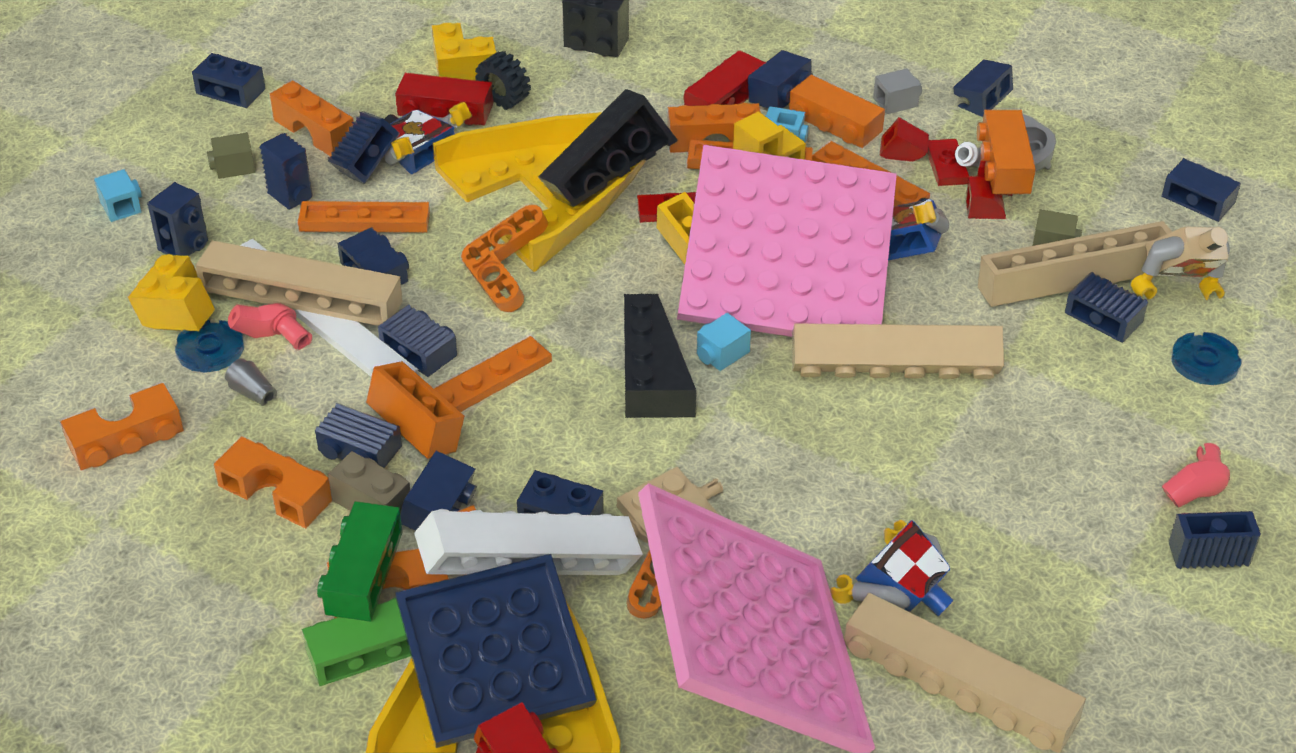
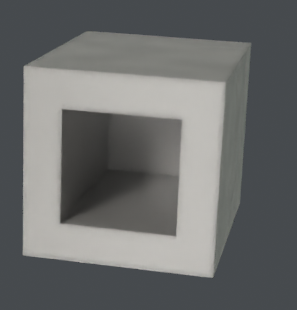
M907 68L875 76L873 98L880 107L885 109L886 115L918 107L922 86L920 81Z

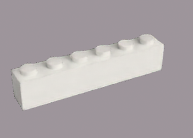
M440 509L431 511L414 533L426 574H471L551 554L558 575H620L626 573L643 555L629 516H612L611 514L581 515L580 513H570L565 515L549 514L547 512L528 514L516 513L515 511L490 513L481 510L452 512Z

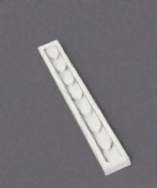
M254 239L240 245L268 251ZM293 309L296 312L297 318L370 377H372L375 366L401 361L418 374L416 367L359 322Z

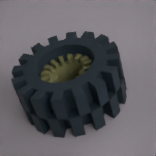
M498 51L478 65L475 71L477 73L475 78L476 81L492 82L493 103L495 102L497 106H502L504 110H508L530 94L528 91L531 90V85L527 84L530 82V78L524 75L527 70L525 67L521 69L519 66L521 62L518 59L513 60L514 55L510 53L507 55L506 51Z

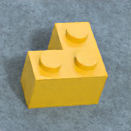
M461 23L432 25L433 48L438 76L476 80L475 76L477 73L475 71L478 65L496 53L493 37L478 36L473 39H464Z
M759 111L734 123L733 149L804 160L806 143L784 126H778Z
M686 192L658 205L656 226L684 264L686 262L694 202Z
M161 255L128 296L142 326L153 329L199 331L215 310L201 279L197 277L196 269L189 256Z

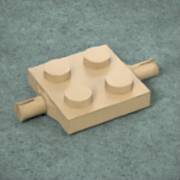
M675 467L617 497L616 507L624 516H629L636 537L648 543L638 492L648 483L716 514L718 513L710 505L708 499L722 493L723 486L715 478L713 481L697 487L690 482L678 467Z

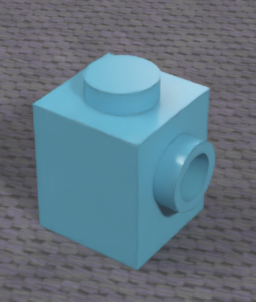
M125 169L94 178L99 201L111 222L142 213L138 199L142 197L139 184L136 179L130 180Z
M725 313L713 322L705 324L697 331V355L699 359L706 365L711 364L719 371L725 369L750 352L751 330L729 313Z

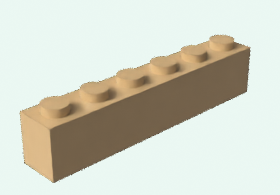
M1164 221L983 255L980 262L978 289L989 305L993 307L1072 291L1091 272H1094L1095 276L1099 275L1101 278L1108 279L1112 283L1134 279L1144 273L1141 269L1147 258L1145 244L1172 231Z
M213 240L195 265L197 277L201 279L207 292L265 304L281 303L296 310L377 326L397 313L403 302L400 276Z
M794 323L792 331V371L800 372L802 377H819L821 372H835L836 377L851 378L856 376V372H870V377L887 378L890 377V373H904L905 378L918 379L925 377V373H939V378L955 379L960 377V373H973V378L991 379L994 378V374H999L1004 367L1003 326Z
M868 593L846 623L845 645L856 657L861 659L869 658L883 665L890 674L905 676L919 683L926 692L930 694L939 693L955 701L962 710L970 713L977 712L991 719L998 728L1004 731L1013 730L1029 738L1030 742L1039 749H1051L1061 753L1081 719L1086 700L1085 697L871 593Z

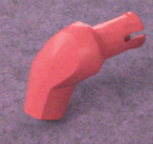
M281 303L260 307L237 304L233 307L228 317L230 329L253 338L282 334L296 350L304 348L312 341V334L296 320L295 310Z
M1205 443L1206 454H1204L1203 448L1199 446L1196 452L1198 462L1188 464L1162 485L1166 495L1178 508L1199 497L1215 496L1226 488L1230 480V470L1221 462V451L1216 444Z

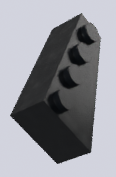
M625 89L538 177L556 199L575 207L605 188L610 180L617 176H624L631 171V167L642 160H649L657 155L656 151L666 145L671 146L678 140L644 95Z
M642 293L624 294L625 418L696 417V388L659 295Z

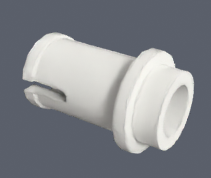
M971 142L960 144L955 151L956 161L964 167H979L981 148H977Z

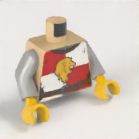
M1182 227L1145 244L1147 258L1141 269L1144 273L1134 278L1131 282L1132 290L1137 296L1142 297L1144 294L1147 299H1152L1156 295L1157 288L1151 281L1153 276L1204 277L1208 275L1209 277L1204 278L1199 283V288L1205 299L1208 300L1209 295L1214 291L1219 299L1223 298L1225 292L1218 279L1223 277L1230 252L1228 235L1223 228Z

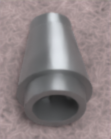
M243 358L237 359L228 367L225 373V380L228 382L230 389L262 406L276 396V389L272 387L253 361H246Z

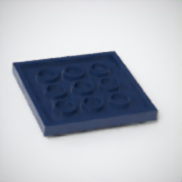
M551 554L395 592L396 602L436 748L474 738L478 725L523 702L529 713L533 711L540 720L588 708L596 703L595 693Z

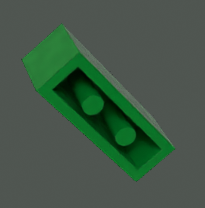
M355 501L349 516L343 517L340 528L341 538L338 545H333L331 548L328 572L326 575H321L317 587V596L322 598L325 615L371 622L403 533L399 507Z

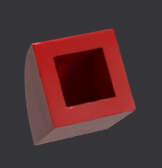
M898 117L881 137L880 156L890 160L916 161L928 153L929 134Z
M969 176L965 197L968 219H1006L1003 195L993 194L990 181H986L984 177Z

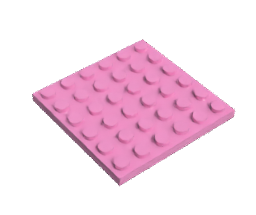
M704 145L677 320L708 324L725 313H729L751 331L792 337L794 323L882 324L897 173Z
M648 483L638 492L678 687L852 753L872 752L875 749V745L822 561Z

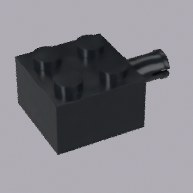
M562 0L564 47L618 58L629 39V0Z

